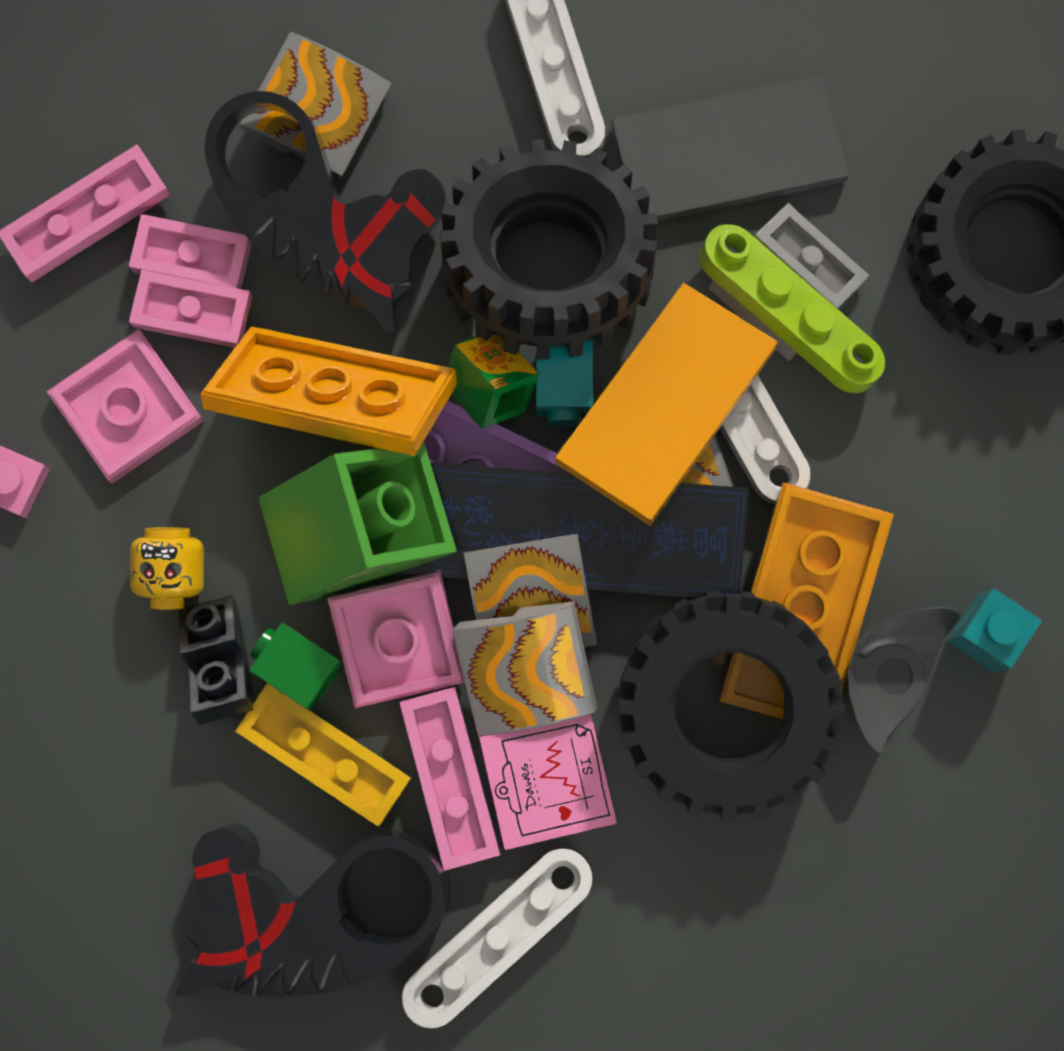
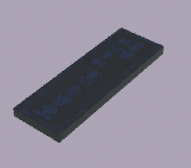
M430 462L457 552L398 573L420 575L440 570L441 577L468 579L464 558L465 552L578 533L588 590L694 599L707 596L706 592L720 591L721 594H740L749 488L680 483L651 526H649L569 473Z

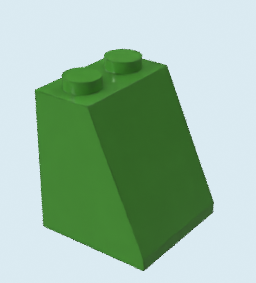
M422 443L415 456L379 448L333 454L258 497L289 605L324 599L331 595L348 592L457 552L425 443Z

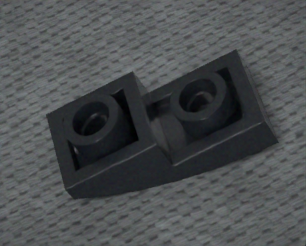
M229 595L179 609L180 654L189 666L190 710L197 723L200 725L253 711L248 658L239 612L234 597Z

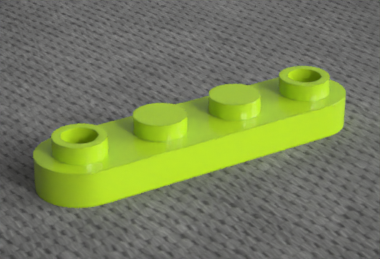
M731 224L720 225L708 234L699 251V261L704 272L832 384L848 393H861L868 390L879 379L885 369V357L880 346L745 229ZM726 245L734 248L738 253L729 251ZM853 353L858 355L863 360L864 364L859 363L853 357Z

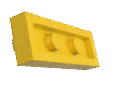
M267 683L253 704L254 710L246 714L235 732L380 827L412 777Z

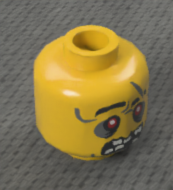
M145 528L144 537L137 538L132 542L130 547V588L135 595L150 598L151 609L184 608V598L193 597L202 592L204 587V546L199 539L190 537V528Z

